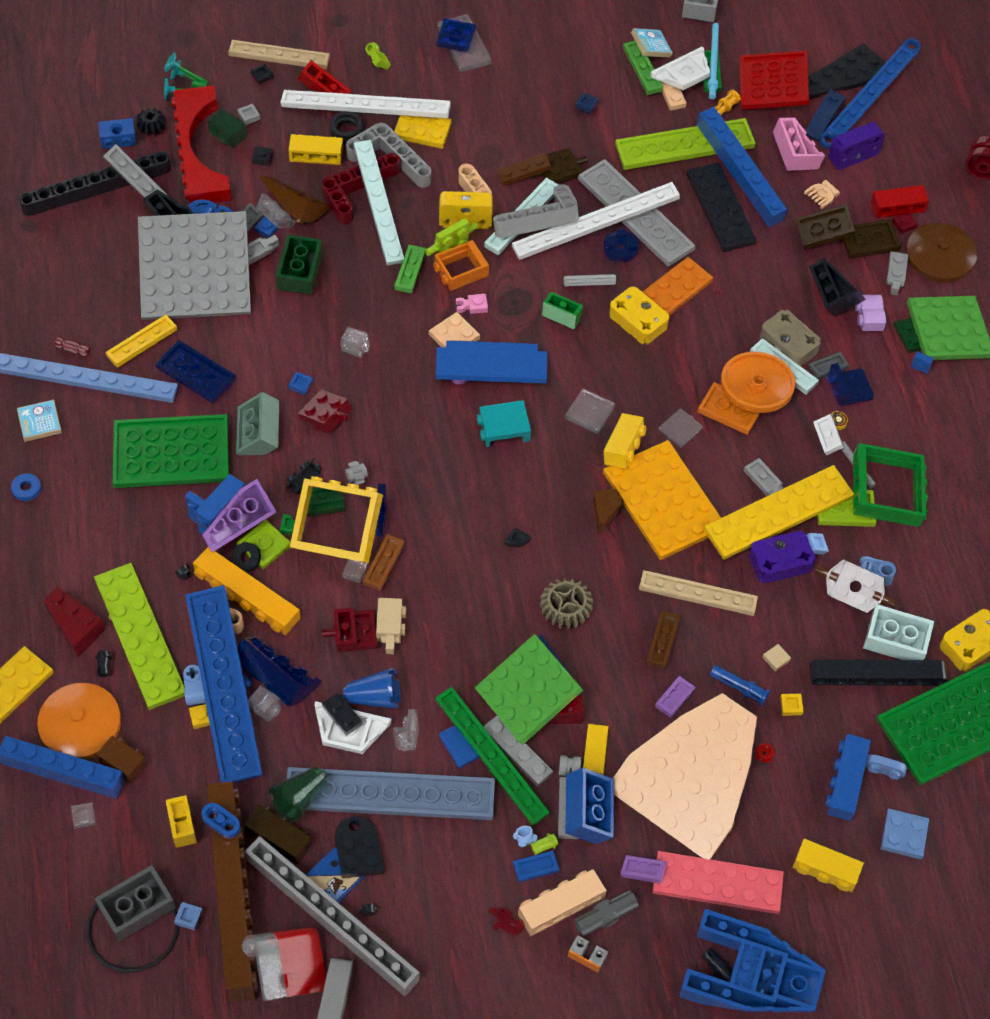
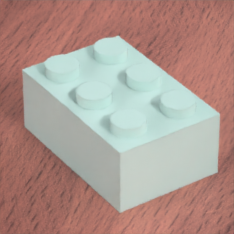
M876 604L871 615L863 649L901 660H924L934 621Z

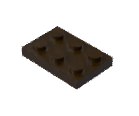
M847 204L796 218L804 250L856 235Z
M890 219L855 224L853 226L856 235L842 239L849 258L899 251L901 247Z

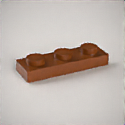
M386 535L363 579V585L379 591L382 590L405 545L404 540Z

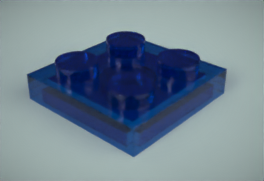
M444 18L436 46L468 53L476 31V24Z

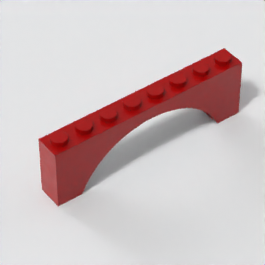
M215 86L174 90V97L171 100L173 108H176V110H173L174 121L178 120V123H175L176 133H180V136L176 137L178 146L182 148L178 149L179 158L183 159V162H180L181 173L185 172V175H182L183 186H187L184 189L185 199H189V204L195 200H208L212 203L231 201L228 176L216 173L204 166L191 149L192 136L197 126L208 115L218 110Z

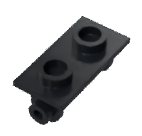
M314 457L310 462L306 460L299 467L301 469L299 474L297 475L294 472L287 479L289 484L285 488L287 489L291 486V491L295 495L300 494L304 478L306 477L311 480V476L316 477L321 473V466L313 463L316 458Z

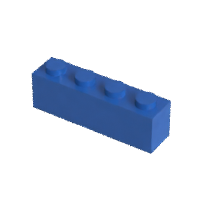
M846 734L845 739L840 740L837 752H841L840 758H836L833 770H837L836 776L831 777L829 788H832V793L827 795L825 806L828 807L827 815L848 821L852 820L856 810L871 740Z

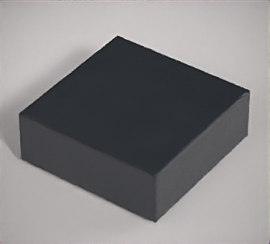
M266 64L251 70V75L259 85L274 78L273 73Z

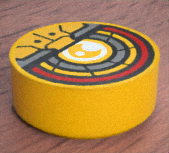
M836 411L830 414L833 417L837 430H842L846 427L848 418L844 413Z

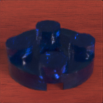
M618 229L605 238L604 253L610 260L614 262L620 260L624 263L633 260L637 256L639 241L625 229Z

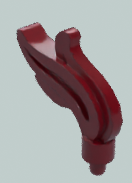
M504 907L501 910L497 908H490L488 910L498 920L493 926L495 931L501 929L510 935H518L525 927L522 919L514 920L511 912Z

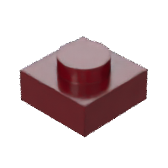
M909 212L893 217L892 222L901 234L917 227V223Z

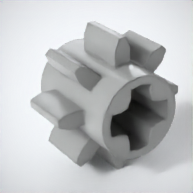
M357 461L348 463L349 468L345 469V474L349 483L354 482L356 485L365 483L364 478L368 477L365 465L363 463L359 464Z

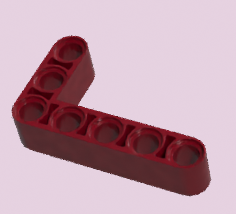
M389 153L376 158L382 181L400 173V157L397 154ZM359 165L322 180V195L341 224L346 225L353 220L352 204L346 194L365 188Z

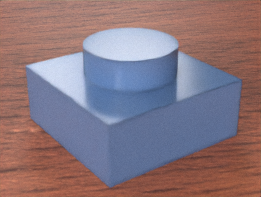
M182 902L174 920L175 925L195 931L203 909Z

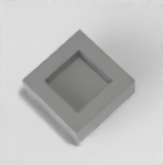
M253 104L237 109L244 125L260 120V114Z

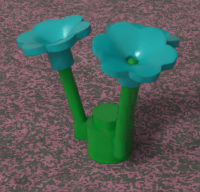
M173 52L164 67V72L166 73L173 68L170 79L173 80L177 75L185 76L193 80L191 87H205L208 80L181 67V60L176 62V53ZM165 78L164 100H166L168 93H174V90L183 88L169 86L168 80Z

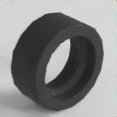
M340 112L334 115L330 121L331 136L342 138L343 144H346L348 140L363 132L362 120L355 113ZM341 124H352L356 127L351 132H341L336 128Z

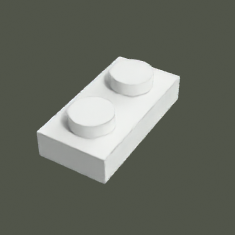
M830 414L813 422L826 455L844 448L833 417Z

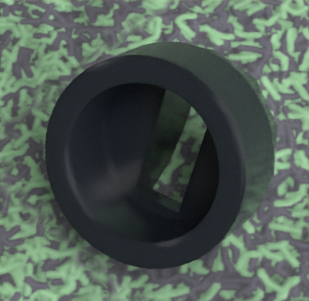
M186 563L174 573L178 578L187 580L188 577H191L192 570Z

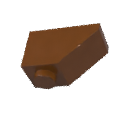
M617 489L599 490L593 493V506L598 533H603L617 517L619 507H622L621 496H618Z

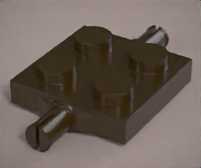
M570 148L549 153L547 157L551 170L532 177L544 176L556 184L577 178L583 172L579 165L588 163L587 156L576 158Z

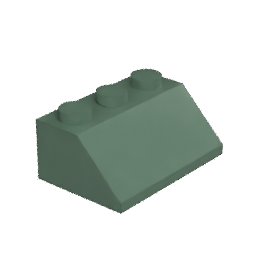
M261 392L238 406L237 455H266L278 448L279 400Z

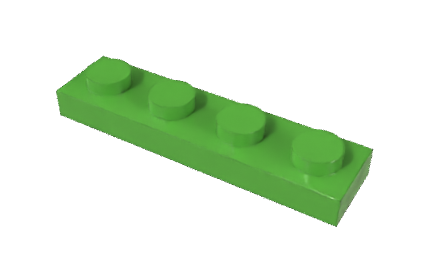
M636 41L624 43L623 50L646 94L651 95L663 92L661 81L651 78V71L654 68L649 58L642 55Z

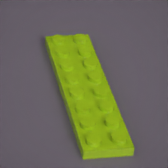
M746 118L725 121L744 149L755 148L756 143ZM698 126L615 140V146L624 170L717 154Z
M132 563L94 576L148 709L151 710L184 697L185 687Z

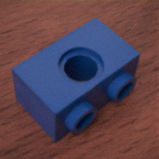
M133 118L98 122L102 149L112 148L115 144L118 147L136 145Z

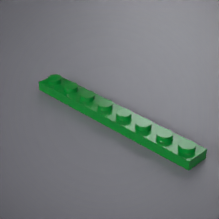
M450 687L437 696L435 701L532 827L549 816L547 808L456 691Z

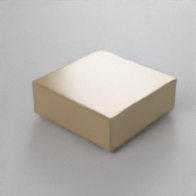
M779 644L763 654L762 657L775 672L791 660V657Z

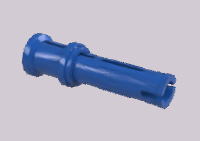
M715 665L710 673L711 677L742 692L745 698L750 697L759 702L760 706L765 704L770 694L769 689L764 690L755 685V682H747L718 665Z

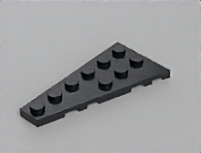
M863 43L808 77L809 100L829 93L830 90L836 92L843 89L845 91L865 86L886 62Z

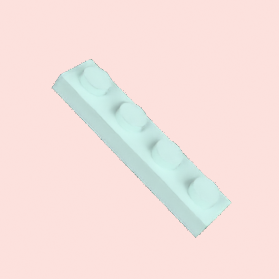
M763 338L751 348L750 352L768 353L784 361L794 374L795 387L805 395L818 385L819 380Z

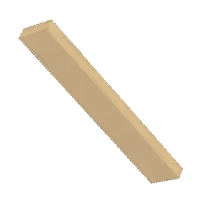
M232 40L228 51L229 56L304 67L312 60L325 70H327L330 53Z
M643 570L639 586L641 591L751 616L755 614L758 596L645 570Z

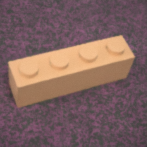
M594 869L588 872L585 870L580 872L575 879L561 882L554 890H545L538 898L524 901L520 905L521 907H519L518 916L523 920L529 935L533 936L604 899L606 889Z

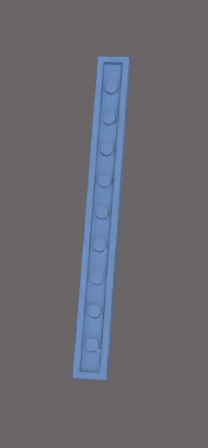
M0 353V373L171 403L174 402L178 390V384Z

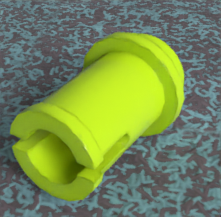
M548 833L546 837L533 843L531 842L530 845L534 854L537 855L550 848L556 849L555 846L558 845V841L554 833L551 835Z

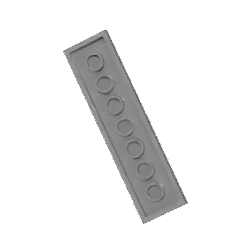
M605 159L578 175V180L606 207L641 194ZM657 208L621 221L668 267L695 250V245Z

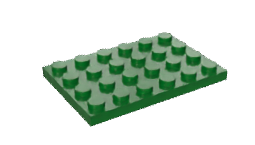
M227 414L114 420V488L223 482L229 475Z

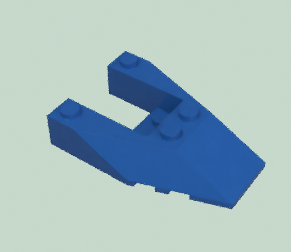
M708 909L704 910L696 937L738 951L730 982L687 968L679 997L699 1004L740 1011L815 1012L826 971L824 968L804 954L801 955L792 949L784 940L782 942L766 928Z

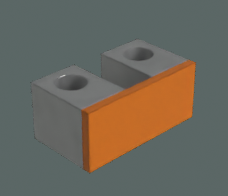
M577 935L568 952V957L598 973L607 958L608 951L596 946L589 960L582 957L589 941Z

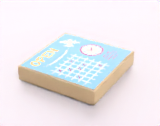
M633 28L631 31L643 56L671 57L673 54L661 30Z
M54 400L17 408L24 442L62 433Z

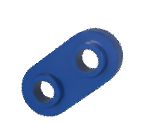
M209 803L202 809L201 814L204 823L221 836L233 838L240 832L239 820L219 804ZM211 814L217 815L214 819L209 818ZM228 826L233 827L230 831L226 830Z

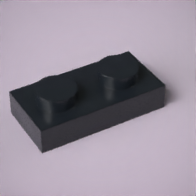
M338 692L322 703V708L345 736L363 725L362 720Z

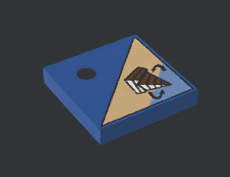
M335 847L306 874L310 880L337 903L365 878V876L341 878Z

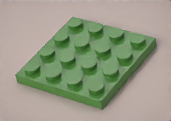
M975 296L908 298L906 303L923 354L934 358V360L990 358V338Z
M535 634L475 687L522 745L583 691Z

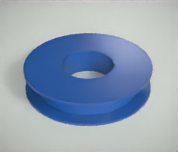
M26 473L17 476L13 480L11 490L17 499L29 501L39 495L41 484L35 475ZM24 484L31 485L29 490L24 491L21 489Z

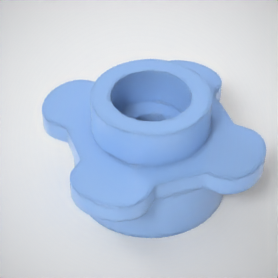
M521 826L513 834V838L518 841L520 847H525L538 839L529 826Z

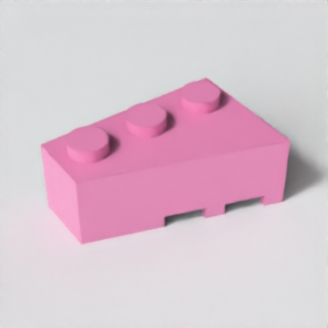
M779 118L773 130L787 171L817 170L825 155L816 149L815 142L808 139L806 136L807 132L795 118Z

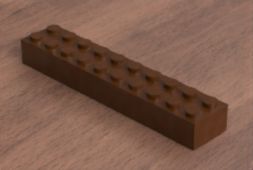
M233 781L207 784L209 803L219 804L234 815L240 823V832L233 838H225L211 828L225 990L229 1003L256 1000L255 992H259L256 972H253L257 971L254 955L255 945L252 935L253 925L250 914L251 904L248 893L249 884L246 873L247 863L244 853L245 843L242 832L243 822L240 812V796L238 788L234 789ZM211 814L210 818L214 819L217 815ZM232 826L226 828L228 831L233 829Z

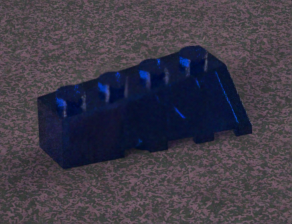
M257 636L244 637L238 646L241 667L246 668L253 678L262 682L268 691L278 696L283 704L290 707L301 703L321 684L322 681L317 677L313 680L307 676L308 671L304 668L298 669L291 665V660L286 656L275 654L276 649Z

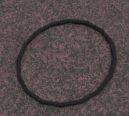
M97 903L87 920L86 939L92 954L105 967L119 972H141L157 965L171 952L179 933V926L175 925L174 936L168 949L156 961L140 968H120L107 963L95 951L91 941V921L98 909ZM176 909L172 910V913L176 918L177 911Z

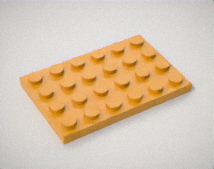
M669 440L634 455L633 461L629 462L626 469L615 466L603 469L604 476L612 488L617 489V494L621 496L623 505L659 560L709 538L704 531V526L721 518Z

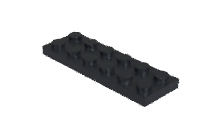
M719 162L688 169L686 175L722 251L727 252L756 245L757 240Z

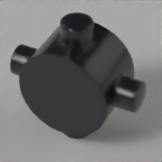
M364 904L362 909H360V914L373 916L378 911V906L375 907V904Z

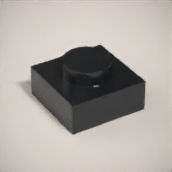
M255 146L252 164L269 166L273 154L272 148Z

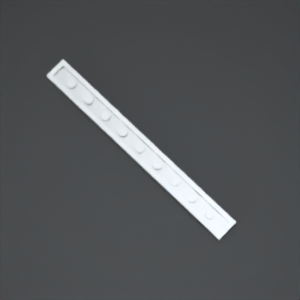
M284 90L281 99V107L437 118H448L451 107L450 101L294 90Z
M673 182L581 216L577 222L552 227L513 242L512 248L518 259L521 260L680 199V194Z

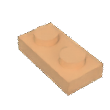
M661 82L663 85L662 94L669 110L686 108V101L681 89Z

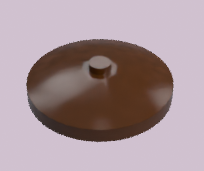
M930 223L917 228L910 235L906 246V254H908L910 266L922 277L940 283H950L965 278L971 273L977 260V249L971 237L963 230L945 223Z

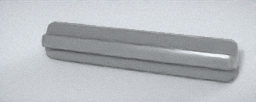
M616 275L564 276L563 282L564 286L616 284Z

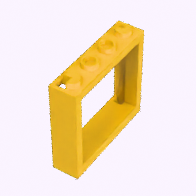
M311 476V480L304 479L290 547L369 563L383 495L378 493L377 489L366 487V490L359 489V485L350 483L346 487L341 486V482L329 480V483L322 482V478ZM313 487L371 498L359 553L301 542Z

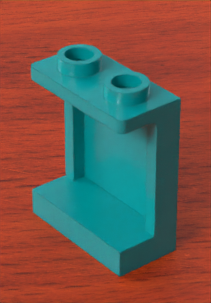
M524 400L480 407L479 414L476 415L477 424L482 427L480 437L481 441H485L486 447H490L491 441L522 437L523 442L530 441L531 429Z

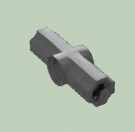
M629 890L612 900L606 899L593 907V910L574 919L577 931L584 937L601 927L608 928L619 921L620 917L639 907L637 899Z

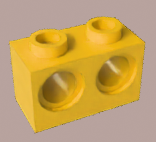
M187 796L166 800L176 848L197 843Z

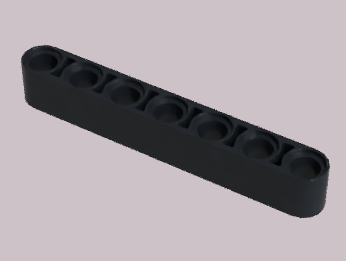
M819 659L809 663L811 683L813 685L940 686L948 682L946 662L942 660Z

